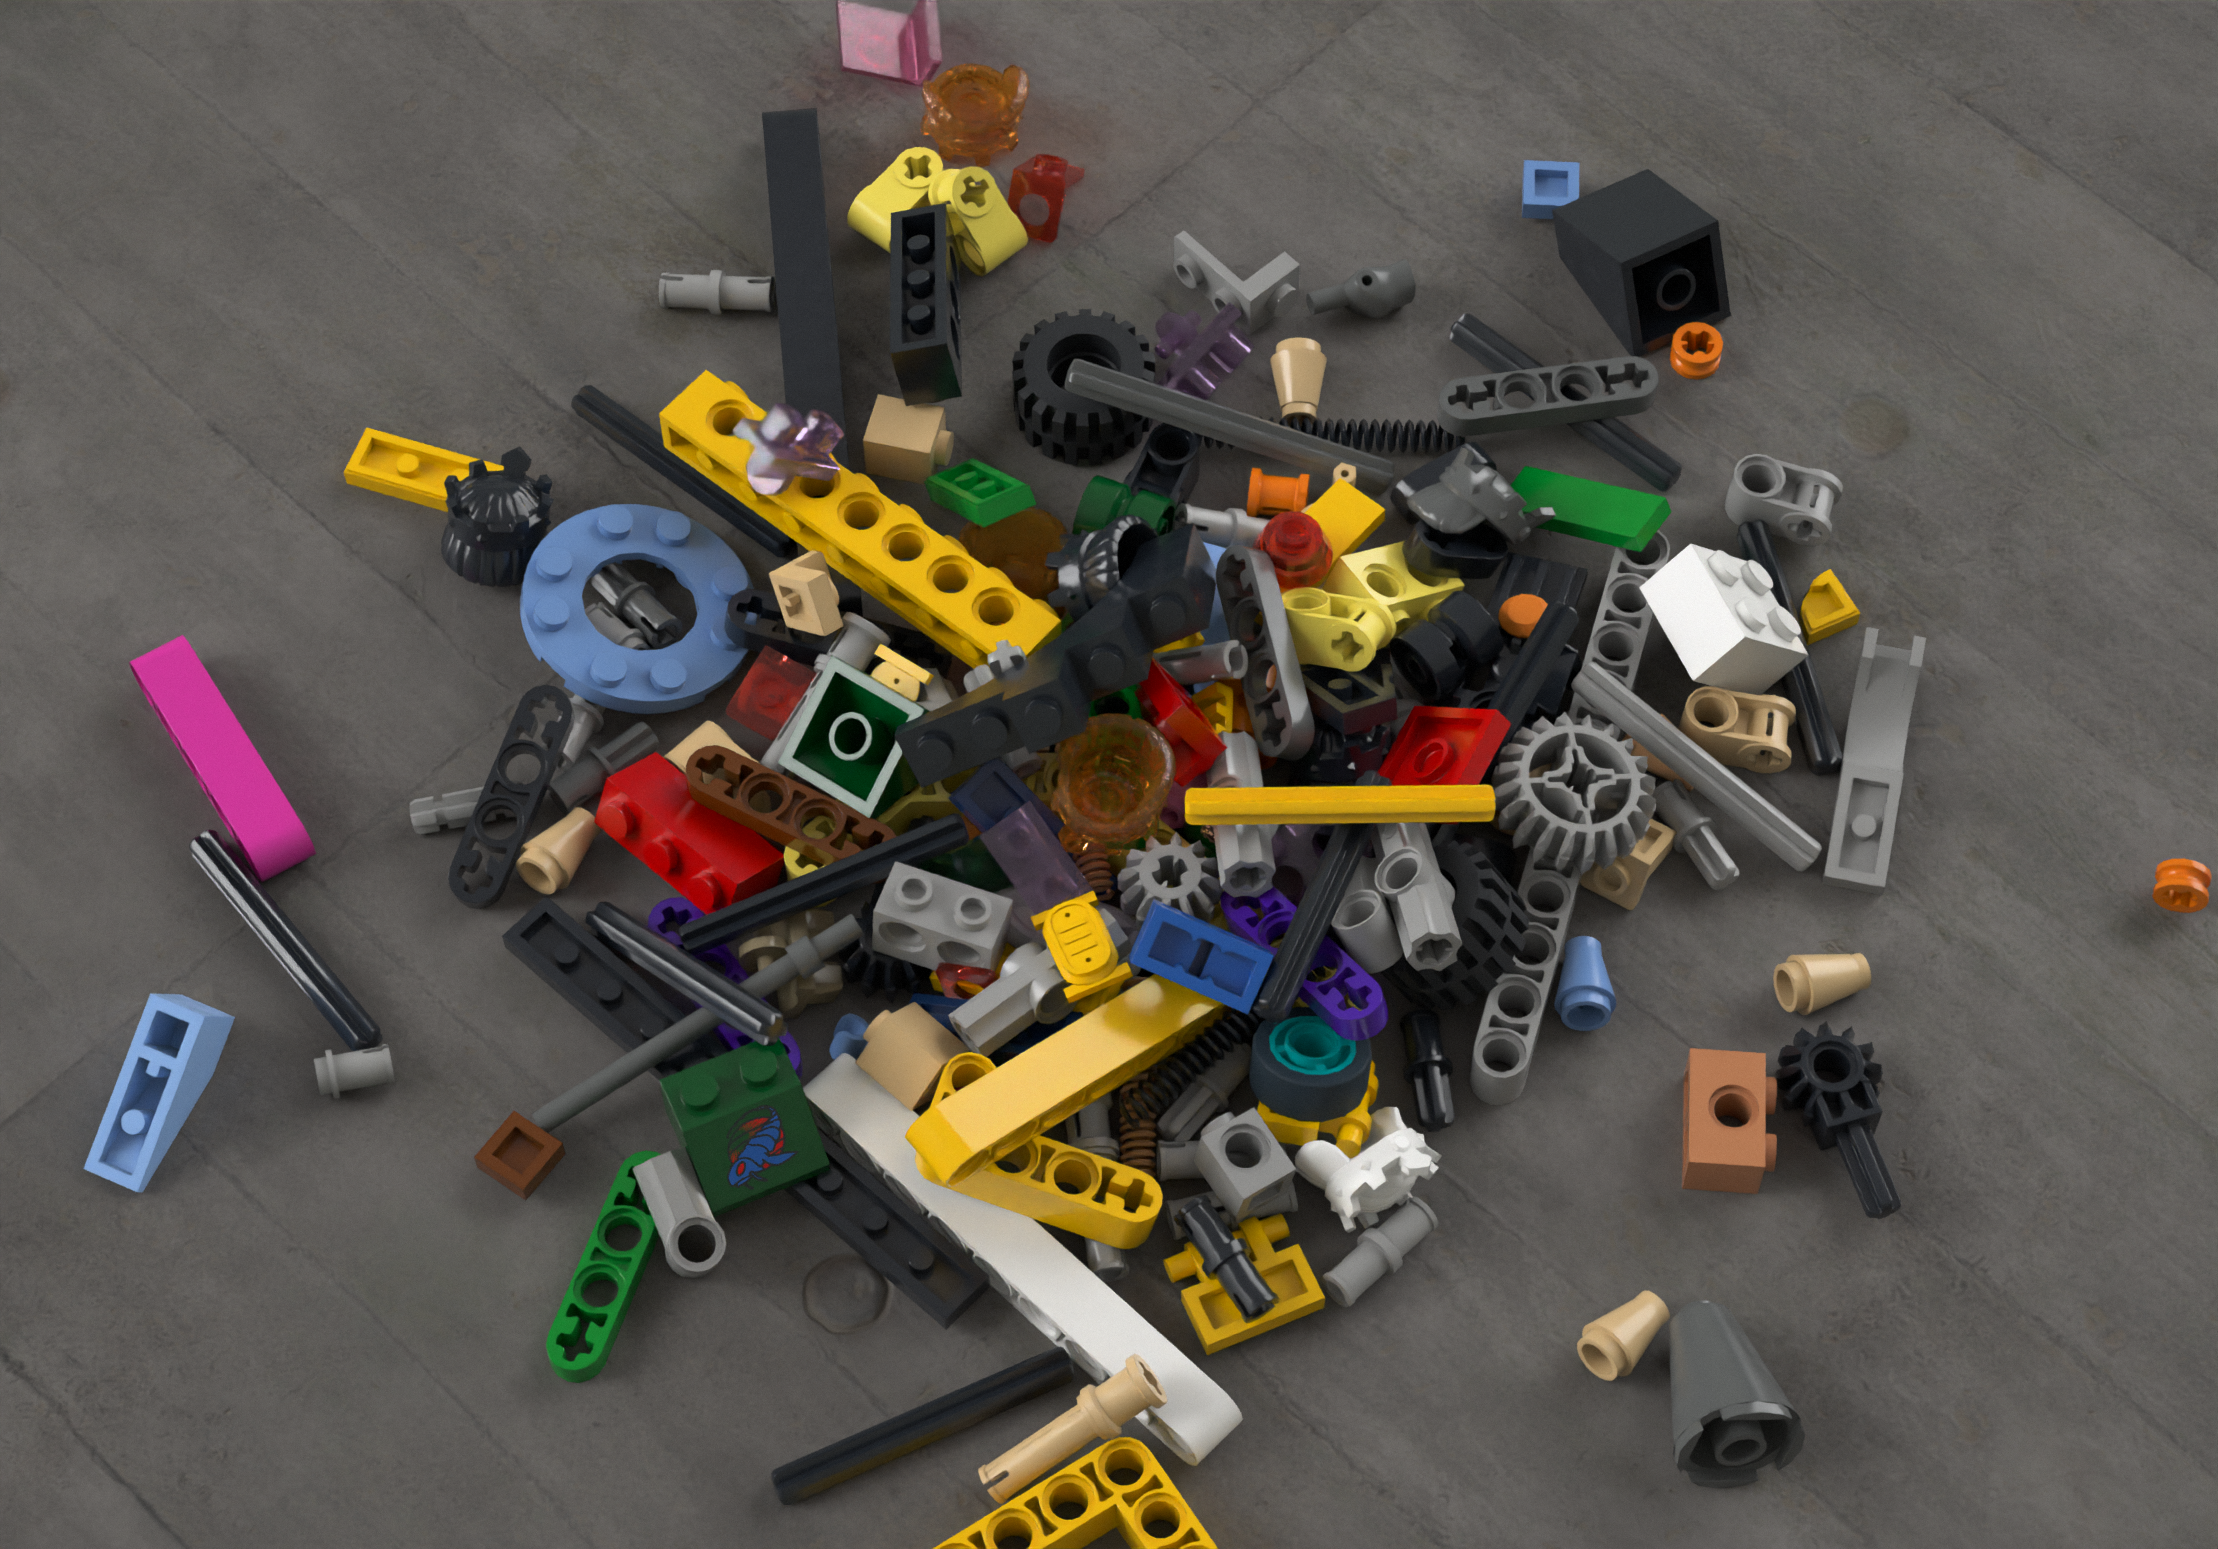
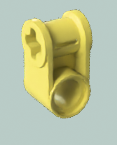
M914 147L902 152L871 185L864 188L854 199L847 216L848 225L891 254V213L931 206L928 199V188L936 174L944 170L940 156L935 151L926 147Z
M965 167L961 170L946 169L937 173L931 180L928 188L930 204L937 205L944 203V201H951V204H946L960 258L973 273L983 277L1027 245L1028 237L1023 224L1011 211L994 178L987 170L980 167ZM979 181L981 185H975L974 182Z
M1308 587L1294 588L1281 593L1299 664H1314L1338 668L1348 672H1358L1371 663L1375 657L1376 650L1387 646L1395 636V618L1389 608L1380 601L1372 598H1357L1327 593L1317 588Z

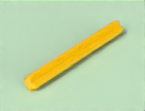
M1490 785L1190 788L1186 790L1185 819L1190 825L1489 822L1493 820L1495 815V793Z

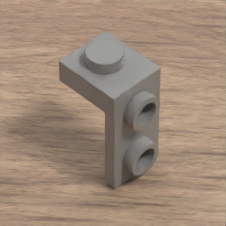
M1182 231L1174 237L1173 267L1181 282L1191 289H1198L1212 302L1215 310L1223 319L1228 322L1234 321L1249 335L1274 316L1281 317L1288 313L1299 298L1300 264L1285 251L1243 282L1186 231Z

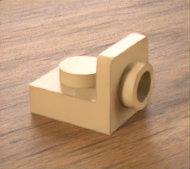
M812 550L769 573L786 627L827 636L844 626L837 607L839 595L833 584L822 552Z
M1650 819L1648 822L1650 827L1644 839L1636 843L1630 855L1626 856L1625 859L1617 856L1614 863L1605 870L1593 862L1590 870H1587L1582 875V886L1628 910L1634 909L1640 901L1647 879L1672 850L1674 836L1677 832Z

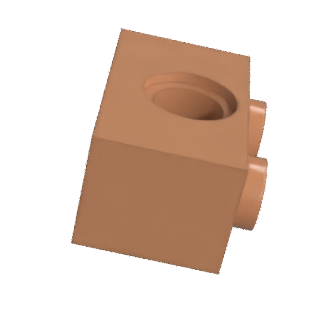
M1690 1048L1683 1076L1682 1189L1758 1194L1764 1171L1774 1172L1777 1138L1776 1134L1766 1133V1114L1774 1115L1777 1080L1776 1077H1766V1053ZM1723 1115L1733 1116L1739 1119L1743 1126L1736 1128L1725 1126L1719 1122L1717 1117Z

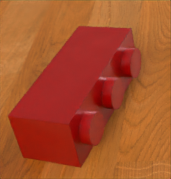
M657 752L606 778L594 823L706 915L777 886L785 861L784 854L754 830L695 801L688 791L686 776Z

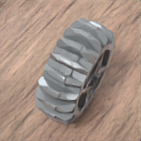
M1566 712L1557 717L1554 725L1542 716L1534 723L1531 730L1522 727L1514 735L1512 742L1503 747L1497 760L1499 765L1495 767L1491 776V786L1495 789V810L1501 811L1498 819L1499 830H1516L1512 839L1513 849L1527 844L1534 848L1532 852L1533 863L1543 859L1546 855L1554 858L1557 872L1564 869L1568 861L1574 862L1581 875L1590 870L1593 862L1605 870L1614 863L1617 856L1625 859L1626 856L1630 855L1636 843L1644 839L1650 827L1648 822L1656 810L1655 803L1657 799L1652 797L1656 788V778L1645 774L1648 768V756H1631L1630 754L1634 748L1633 738L1620 742L1613 738V723L1603 728L1602 731L1592 728L1590 714L1582 719L1579 725H1573ZM1555 763L1556 769L1554 771L1544 772L1542 777L1529 778V773L1534 769L1546 764ZM1617 808V815L1611 819L1592 824V815L1603 814L1604 809Z

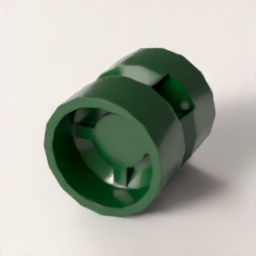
M1097 475L1092 478L1082 495L1074 519L1072 534L1079 535L1082 529L1088 533L1102 530L1117 517L1130 514L1142 517L1157 531L1158 536H1162L1172 532L1176 503L1173 499L1146 490L1133 496L1127 484Z

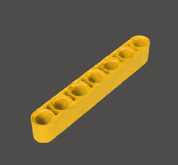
M1154 974L935 1104L917 1118L906 1132L905 1138L947 1188L954 1187L1170 1056L1178 1049L1183 1048L1185 1043L1194 1041L1195 1035H1203L1205 1027H1213V1020H1222L1223 1012H1231L1232 1007Z

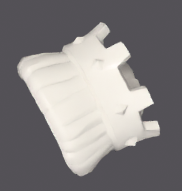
M1384 1107L1371 1115L1372 1124L1369 1138L1361 1145L1359 1155L1354 1158H1348L1336 1145L1323 1140H1313L1305 1143L1295 1156L1296 1171L1311 1184L1325 1191V1197L1331 1202V1210L1339 1214L1345 1231L1348 1233L1356 1229L1354 1217H1358L1365 1229L1379 1222L1377 1212L1390 1208L1394 1203L1402 1206L1408 1198L1413 1197L1410 1190L1417 1177L1421 1176L1429 1180L1439 1168L1433 1162L1437 1163L1442 1155L1426 1145L1424 1134L1416 1133L1412 1128L1405 1126L1397 1107Z

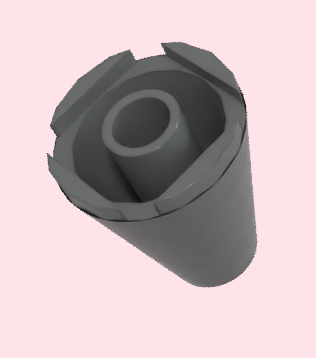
M1708 1300L1694 1301L1682 1307L1669 1324L1673 1456L1680 1473L1682 1470L1686 1471L1690 1482L1698 1486L1728 1488L1758 1481L1759 1478L1756 1470L1774 1461L1778 1471L1789 1465L1803 1447L1805 1432L1801 1419L1728 1307Z

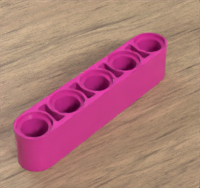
M181 635L130 661V668L142 692L259 881L262 883L315 855V848L305 827L187 639Z

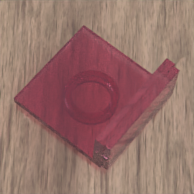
M837 0L835 5L841 71L918 87L929 85L942 63L936 0H919L911 15Z

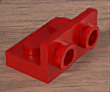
M1152 657L1148 679L1139 682L1141 686L1134 691V694L1151 713L1143 720L1147 741L1172 779L1179 786L1184 787L1196 776L1209 770L1216 758L1227 749V746L1190 693Z

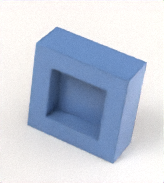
M1524 160L1522 218L1553 219L1552 210L1579 199L1578 162Z

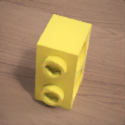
M1405 541L1341 556L1321 590L1327 593L1357 598H1372L1380 601L1389 608L1395 618L1396 636L1415 620L1424 619L1428 621L1427 614L1431 608L1452 592L1462 591L1465 585L1459 578L1434 577L1418 571L1404 557L1402 546Z

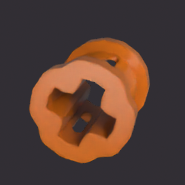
M1252 467L1247 516L1255 518L1258 515L1293 518L1296 522L1301 511L1307 507L1310 475L1300 474L1298 478L1263 474L1261 468Z

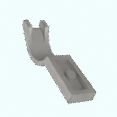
M1867 627L1846 728L1842 754L1843 760L1841 762V773L1822 884L1882 895L1886 884L1904 775L1903 760L1908 727L1921 671L1926 638L1914 636L1911 650L1878 645L1876 642L1879 629Z

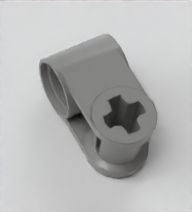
M1762 454L1748 455L1741 459L1734 469L1725 499V511L1728 517L1739 526L1746 521L1753 522L1761 519L1769 525L1771 534L1788 538L1801 545L1817 546L1826 543L1831 537L1832 524L1829 518L1833 505L1841 499L1843 485L1837 477L1824 470L1808 469ZM1815 486L1819 487V494L1813 493ZM1804 520L1809 521L1807 528L1803 527Z

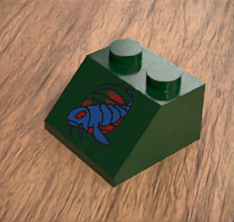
M778 1038L773 1046H764L754 1041L659 1080L666 1114L681 1147H685L713 1217L831 1170L802 1085L780 1038Z

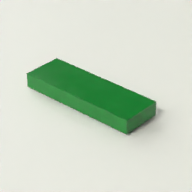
M973 458L927 477V480L924 481L930 500L983 528L1036 505L1030 485Z
M1525 466L1510 485L1527 503L1522 508L1523 515L1539 507L1553 508L1556 516L1535 528L1641 552L1671 513L1666 497Z

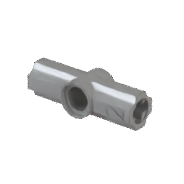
M1224 731L1218 733L1227 749L1216 758L1211 768L1206 771L1207 788L1263 787L1257 742L1244 731L1240 733H1227ZM1279 824L1210 825L1214 831L1221 887L1233 897L1252 896L1255 898L1273 888L1272 876L1276 870L1271 839L1275 835Z
M1377 823L1370 837L1378 862L1375 873V885L1389 900L1406 960L1417 971L1423 969L1441 971L1457 961L1456 954L1462 945L1452 911L1455 889L1440 872L1425 823Z
M1097 908L1118 951L1119 962L1130 954L1132 950L1129 938L1125 935L1117 920L1105 908L1102 910ZM1031 942L1017 948L1008 956L1002 966L998 980L948 1016L953 1028L959 1034L965 1046L972 1053H978L987 1057L1037 1020L1042 1024H1052L1065 1018L1073 1011L1079 1000L1068 1003L1063 989L1073 984L1067 982L1061 976L1048 946L1038 942Z

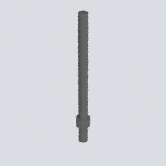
M850 914L809 940L805 935L785 947L788 954L738 985L763 999L799 975H802L805 980L826 967L823 960L865 934L853 915ZM701 1007L532 1113V1116L538 1126L549 1133L726 1021L705 1007Z

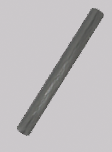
M1074 359L1066 374L1065 389L1068 392L1333 478L1334 469L1340 463L1355 466V485L1377 493H1385L1393 479L1394 464L1389 460L1081 359Z

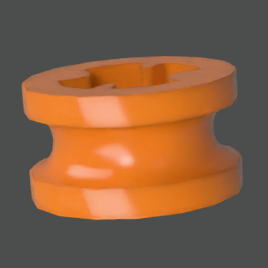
M1701 322L1687 323L1679 327L1673 335L1669 360L1672 368L1679 375L1688 379L1699 380L1714 374L1719 367L1722 354L1723 340L1721 334L1714 327ZM1699 347L1706 349V354L1701 351H1697L1693 355L1686 352L1687 348L1693 351Z
M2169 859L2158 864L2155 871V878L2158 883L2155 884L2152 895L2154 902L2167 910L2180 913L2200 911L2207 906L2209 892L2206 888L2209 887L2212 878L2210 869L2204 864L2189 859Z

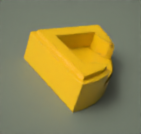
M1831 569L1823 572L1813 580L1802 601L1799 622L1807 645L1858 624L1859 610Z

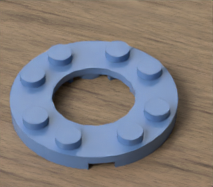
M611 504L587 510L569 518L554 528L540 542L531 556L524 575L520 596V616L527 642L539 662L545 660L554 671L565 679L564 687L576 695L600 706L617 711L639 714L667 713L682 710L703 702L706 694L721 686L725 681L730 682L736 676L745 662L749 649L734 644L728 638L724 630L727 606L733 595L739 591L754 588L744 565L735 552L704 525L680 512L640 504ZM642 559L656 563V568L665 566L674 573L677 581L683 587L689 589L694 596L697 610L694 627L681 641L663 649L638 651L616 645L597 632L586 616L582 599L585 583L591 577L597 575L604 566L614 562L622 564L623 560ZM748 613L745 623L756 625L757 614Z

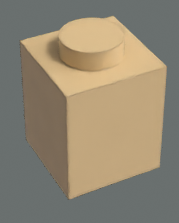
M878 394L863 438L866 473L924 484L927 477L937 473L939 465L947 466L952 454L954 433L946 431L945 407L925 403L906 406L904 399Z
M913 1002L894 1013L884 1010L872 1021L863 1035V1039L868 1044L855 1063L912 1111L933 1099L948 1061L956 1055L969 1052L970 1050L921 1006Z

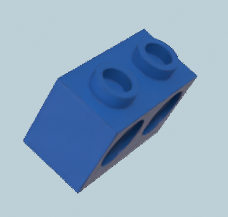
M1154 899L1128 957L1134 965L1248 1014L1274 955L1269 949Z

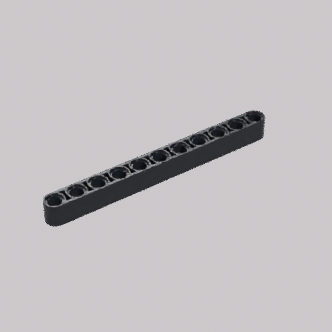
M817 108L762 112L787 422L795 433L809 443L818 442L825 446L832 453L836 462L850 471ZM818 495V496H814V497H811V498H822V497H825V496H823V495ZM797 542L798 557L810 552ZM827 564L833 584L839 595L838 610L851 612L863 617L861 588Z

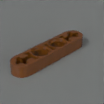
M718 745L705 746L696 750L687 761L686 779L688 791L695 801L826 866L861 852V849L866 850L897 837L894 831L887 825L873 818H868L862 813L728 748ZM718 768L724 769L725 781L715 778L710 784L704 783L703 772L713 775ZM732 786L739 789L736 799H734ZM770 790L782 796V805L771 813L757 812L749 805L751 798L761 791ZM814 816L828 817L836 824L834 832L822 839L808 837L803 833L802 827L808 819ZM849 830H852L853 843L846 840ZM888 877L876 881L872 884H880L882 882L887 881Z

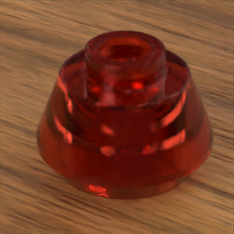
M1296 511L1284 512L1273 517L1256 536L1252 548L1263 550L1270 555L1279 587L1285 589L1308 587L1317 583L1327 574L1333 559L1331 542L1318 522L1311 516Z

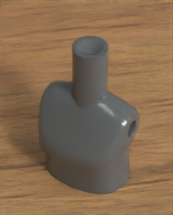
M1402 259L1389 266L1364 267L1356 271L1343 284L1307 293L1306 301L1312 315L1345 307L1352 313L1371 319H1381L1387 316L1393 309L1411 303L1415 297L1416 285L1408 261Z

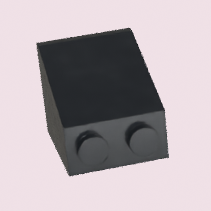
M1651 170L1641 171L1552 210L1560 259L1631 356L1640 357L1671 343L1677 329L1684 324L1701 322L1712 325L1731 316L1718 220Z

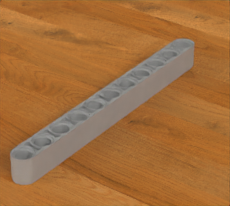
M1657 530L1641 552L1616 547L1582 665L1583 668L1590 661L1596 662L1633 693L1655 617L1639 587L1663 568L1669 559V542L1666 536L1659 530ZM1633 562H1643L1648 565H1638ZM1619 609H1630L1635 611V613H1625ZM1605 657H1617L1622 659V661H1611ZM1574 693L1568 714L1573 725H1579L1581 720L1589 714L1592 728L1602 731L1603 728L1613 723L1599 710L1591 707L1592 705L1578 693ZM1613 723V738L1620 742L1623 730ZM1600 814L1592 815V824L1598 823ZM1530 847L1518 889V895L1523 899L1527 908L1524 914L1529 918V929L1521 934L1526 943L1523 951L1514 955L1512 960L1516 964L1508 974L1502 973L1496 980L1498 985L1489 992L1473 1049L1469 1083L1473 1093L1480 1100L1490 1105L1511 1103L1520 1096L1524 1089L1582 875L1573 861H1568L1566 867L1559 872L1556 871L1554 860L1546 855L1543 859L1533 863L1532 852L1534 848ZM1544 904L1552 907L1555 911L1544 913L1535 910L1532 906ZM1521 956H1532L1534 958H1537L1541 963L1536 965H1526L1520 962L1517 958ZM1517 1008L1527 1016L1511 1018L1505 1015L1502 1010ZM1493 1061H1502L1508 1064L1512 1070L1496 1072L1486 1064Z

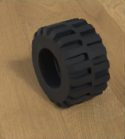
M1079 309V315L1069 316L1067 311L1055 314V321L1052 323L1043 319L1034 325L1035 335L1027 333L1020 341V351H1015L1012 361L1014 412L1019 431H1025L1026 441L1033 448L1042 445L1044 456L1053 460L1057 455L1065 456V464L1077 465L1078 459H1089V465L1102 464V457L1109 455L1115 460L1124 456V446L1127 445L1133 449L1142 442V432H1149L1153 419L1061 389V387L1065 385L1067 371L1074 359H1081L1155 384L1154 353L1149 352V342L1143 334L1135 336V326L1127 320L1118 324L1115 322V314L1103 311L1101 316L1091 315V309Z
M1443 840L1438 847L1433 842L1431 843L1441 874L1455 889L1452 911L1462 940V945L1456 954L1457 961L1441 971L1434 969L1417 971L1408 963L1403 953L1395 964L1380 971L1411 1003L1416 1002L1420 1008L1431 1010L1435 1005L1441 1010L1453 1009L1458 1001L1467 1005L1477 1000V994L1481 991L1486 990L1490 992L1498 985L1496 980L1502 973L1508 974L1516 964L1512 959L1515 954L1523 951L1526 943L1521 934L1529 929V918L1524 914L1527 908L1517 891L1482 852H1479L1473 845L1466 842L1459 845L1455 840Z

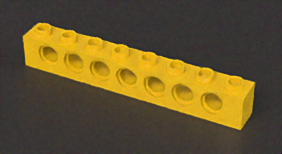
M705 370L659 413L663 443L666 449L807 550L822 552L828 565L973 669L984 664L989 666L987 656L997 650L996 643L1001 640H1008L1012 647L1020 646L1028 658L1062 634L1061 620L1049 604L1040 599L1032 600L1014 587L1011 580L1001 570L995 567L987 568L972 558L957 539L949 535L941 536L924 524L920 515L913 508L906 504L897 505L880 493L876 484L869 477L862 473L853 474L836 462L832 453L825 446L818 442L809 443L795 433L781 415L773 411L767 413L751 402L747 394L734 382L726 381L724 383L715 375ZM771 465H781L778 467H769ZM818 495H823V496H825V497H822V498H811V497L818 496ZM862 526L870 527L864 530L855 529ZM903 558H914L912 561H899ZM950 589L960 590V591L957 592V593H944V592H943V591L950 590ZM993 621L1005 622V624L999 626L989 625L988 623Z

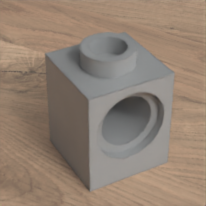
M1255 1107L1237 1117L1232 1112L1225 1113L1215 1118L1202 1129L1200 1133L1202 1137L1200 1138L1193 1161L1234 1222L1287 1193L1296 1168ZM1232 1151L1244 1152L1254 1160L1255 1166L1251 1168L1237 1167L1229 1161L1226 1154Z

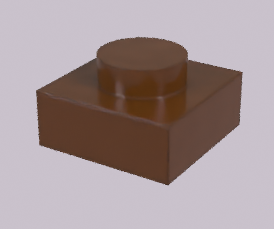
M513 1111L474 1156L478 1169L524 1200H527L566 1153L562 1142L516 1111Z

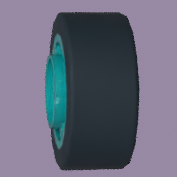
M1310 1007L1292 1008L1289 1015L1282 1019V1022L1279 1024H1271L1264 1020L1253 1037L1249 1066L1250 1087L1262 1104L1285 1117L1298 1121L1324 1122L1344 1117L1360 1105L1367 1091L1372 1060L1370 1040L1355 1041L1345 1039L1338 1035Z

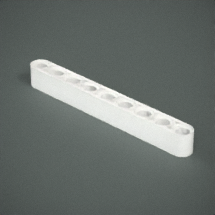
M842 1053L803 1088L816 1126L990 1276V1285L1055 1345L1063 1347L1069 1357L1099 1385L1126 1367L1125 1360L1134 1353L1144 1359L1160 1381L1168 1402L1159 1409L1150 1406L1136 1415L1135 1418L1184 1462L1197 1466L1241 1423L1243 1418L1237 1405L1213 1380L1033 1218L936 1185L925 1179L918 1171L915 1163L916 1150L905 1138L910 1126L920 1116L913 1110L910 1111L855 1063L856 1059L847 1053Z

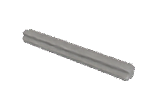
M1590 661L1573 679L1571 687L1576 693L1796 871L1802 872L1806 870L1818 857L1822 849L1820 843L1596 662Z

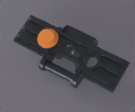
M1508 552L1487 609L1503 638V650L1492 659L1493 663L1484 689L1478 692L1468 690L1475 672L1465 670L1466 678L1439 701H1433L1431 707L1487 709L1548 603L1558 600L1576 609L1588 575V569ZM1568 644L1564 646L1508 743L1512 742L1514 735L1522 727L1531 730L1534 723L1542 716L1554 725L1557 717L1563 714L1560 702L1565 688L1573 690L1571 687L1572 681L1582 669L1578 650ZM1498 761L1494 766L1493 770L1491 771L1484 785L1491 786V776L1494 772L1495 767L1499 765Z

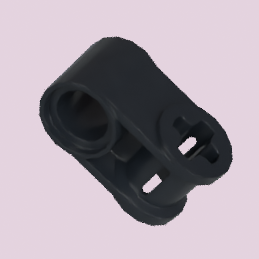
M1166 423L1155 427L1149 434L1148 440L1133 470L1128 473L1123 482L1130 487L1131 495L1136 496L1139 492L1146 490L1173 499L1176 503V509L1181 503L1186 504L1198 482L1200 474L1199 440L1197 434ZM1170 456H1178L1182 459L1171 461L1166 460L1165 458ZM1175 516V521L1180 522L1182 517Z

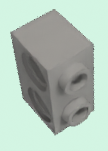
M895 861L873 911L872 950L988 987L1007 945L1013 900Z

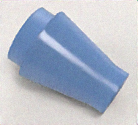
M1578 936L1568 940L1564 946L1565 958L1554 1006L1561 1015L1562 1022L1567 1027L1579 1031H1591L1605 1026L1610 1021L1611 1013L1616 1008V998L1603 961L1601 943L1590 936Z

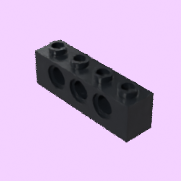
M946 203L891 213L890 355L906 406L938 403L946 399L962 397L960 253Z

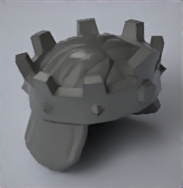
M1462 447L1452 464L1445 467V472L1439 476V483L1410 495L1407 500L1413 515L1419 521L1423 519L1434 529H1440L1445 533L1462 534L1483 523L1492 527L1505 541L1512 545H1515L1518 541L1523 542L1529 537L1532 529L1556 516L1552 507H1539L1523 515L1522 508L1527 505L1526 501L1515 492L1502 475L1491 467L1471 465L1475 454Z

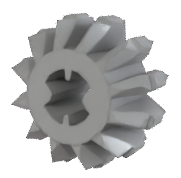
M1177 832L1169 840V845H1161L1150 835L1148 841H1146V852L1130 849V853L1126 857L1127 868L1121 869V872L1118 874V889L1123 894L1121 895L1122 911L1125 915H1136V927H1138L1139 931L1154 899L1207 923H1210L1214 918V905L1219 904L1223 888L1218 879V862L1216 858H1204L1205 848L1200 840L1185 848L1182 847V840Z

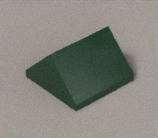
M831 655L778 764L868 818L876 819L919 783L894 735L897 726L930 712V710L839 657Z

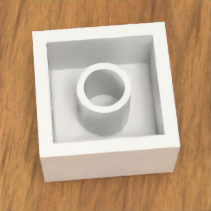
M1689 544L1639 587L1687 672L1695 682L1730 691L1761 695L1809 655L1798 638V635L1801 633L1799 624L1785 608L1779 606L1770 590L1773 587L1771 577L1756 561H1745L1729 556L1721 550L1713 551Z

